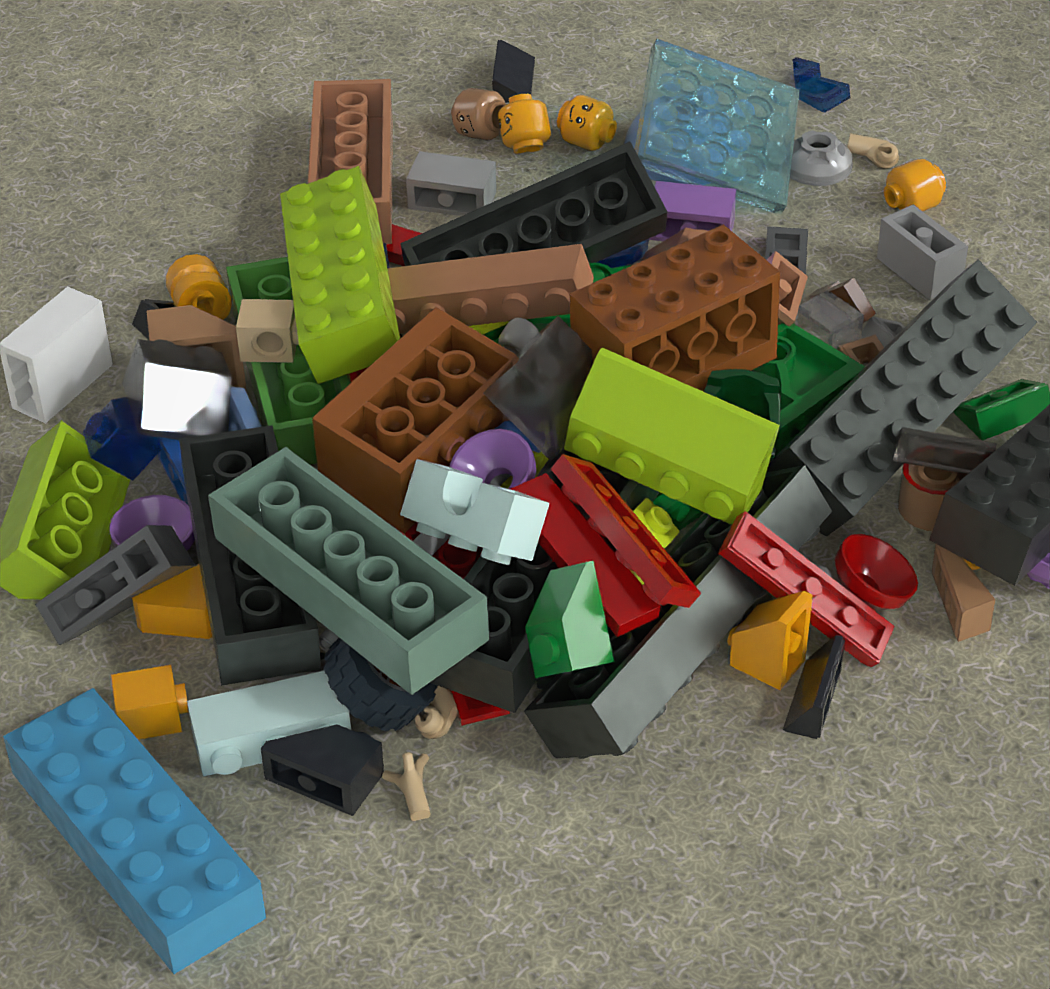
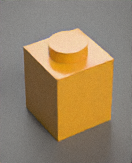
M171 664L111 674L116 715L138 740L182 732L180 714L189 713L185 683H174Z

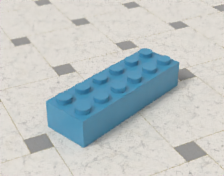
M94 688L3 736L13 775L173 974H176L266 919L261 881Z

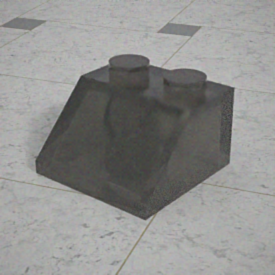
M557 316L521 349L483 392L550 461L565 447L570 416L593 365L592 349Z
M137 339L122 384L139 435L179 440V438L228 432L232 376L222 352L206 346L193 348L175 345L170 341L162 339L155 341Z

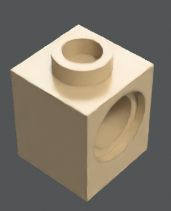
M242 299L236 324L240 362H294L296 345H299L293 300Z

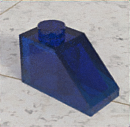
M139 394L110 400L101 412L92 415L83 430L90 458L132 481L162 450L146 400Z

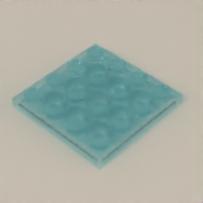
M656 38L650 50L635 151L647 170L688 184L736 189L737 201L772 213L782 214L787 206L799 89Z

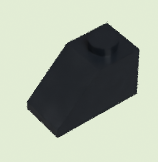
M338 724L266 741L261 747L265 780L351 816L356 813L384 772L382 742L375 740L367 733L355 732Z

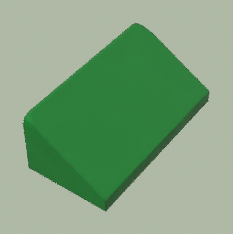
M1020 379L962 402L953 413L979 439L984 441L1029 423L1049 406V385L1042 382Z

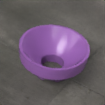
M504 429L487 430L469 438L459 447L450 463V467L483 479L482 483L490 484L492 479L500 474H509L513 476V480L507 489L535 478L536 475L534 454L527 441L521 435Z
M150 495L130 501L115 513L109 527L114 548L146 525L172 526L186 551L190 549L195 540L189 506L182 500L166 495Z

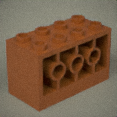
M723 224L570 293L573 380L583 388L601 348L612 351L703 392L711 371L724 369L752 370L777 358L780 271Z
M435 307L312 418L318 471L384 521L405 534L416 523L414 520L401 516L400 513L417 459L450 467L454 454L469 438L478 433L495 429L508 420L523 423L525 416L523 411V390L525 385L523 381V358Z

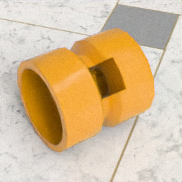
M193 254L183 256L170 266L166 275V287L174 301L175 307L192 305L222 320L228 316L232 307L231 295L213 261L206 256Z

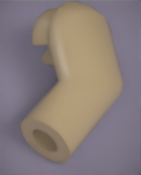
M850 133L847 147L852 154L866 156L872 163L882 169H889L897 164L899 154L894 144L887 140Z
M440 686L435 690L436 696L430 702V706L424 709V716L422 717L418 714L415 717L416 728L428 739H437L445 736L458 715L456 703L450 690Z

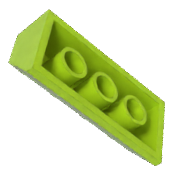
M601 348L570 416L564 449L732 525L738 515L750 510L762 489L780 425L612 351Z
M62 420L29 447L0 528V587L18 599L42 600L109 552L112 542L109 528L111 519L123 506L133 473L132 469Z

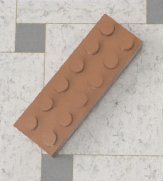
M391 79L314 81L308 183L328 177L337 170H348L359 166L376 204L383 244H392L393 112Z

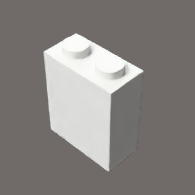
M67 286L0 342V356L12 409L46 424L113 365L101 300Z

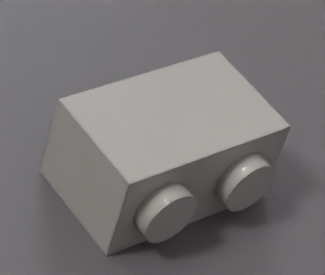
M419 151L406 178L408 209L463 216L492 203L497 192L496 161Z
M915 205L881 218L877 259L930 301L965 270L968 246Z

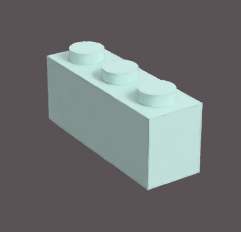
M325 671L187 701L192 734L203 776L212 774L228 775L238 771L240 768L263 763L261 747L266 741L336 724L351 730L349 709L338 701L334 690H331Z

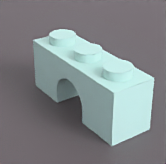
M420 459L416 460L400 513L401 516L419 522L416 531L444 539L447 533L450 535L449 544L475 552L478 546L482 547L481 557L506 565H510L512 557L533 560L550 503L515 490L482 483V478L452 467Z

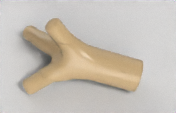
M406 752L402 755L404 773L399 774L385 770L382 778L395 783L401 789L405 796L412 821L429 818L431 813L423 786V771L429 761V756L423 753L414 762L412 753Z

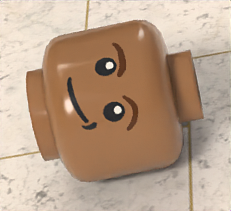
M476 88L463 90L456 97L452 106L453 125L456 131L463 136L492 140L501 133L498 112L506 103L503 97L496 91Z

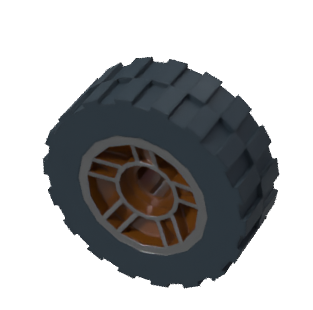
M338 638L325 654L326 664L324 665V671L328 676V684L331 690H334L338 701L350 710L349 713L355 718L363 720L368 726L379 727L384 731H389L390 729L400 730L421 713L436 696L434 692L438 685L428 683L413 695L409 694L341 638Z

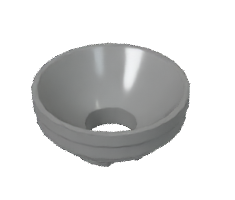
M812 130L805 132L801 137L788 144L784 149L781 164L785 174L799 183L812 186H828L843 181L851 174L853 158L849 148L837 139L834 134L828 131L816 132Z

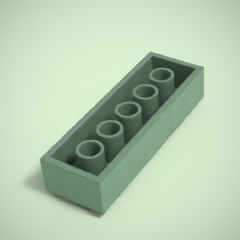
M287 447L208 495L214 534L219 542L409 694L413 695L489 641L487 597Z

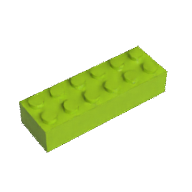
M357 166L348 170H337L328 177L308 184H297L288 191L280 193L298 343L318 384L369 367L400 339L377 208L362 171Z

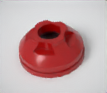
M866 534L850 535L843 541L835 555L836 573L842 586L873 610L900 608L912 598L918 589L917 575L909 561L897 549L879 538Z

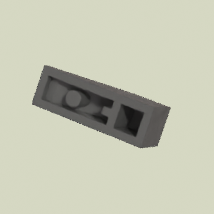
M146 525L35 605L58 645H62L132 607V597L194 567L195 564L172 526Z

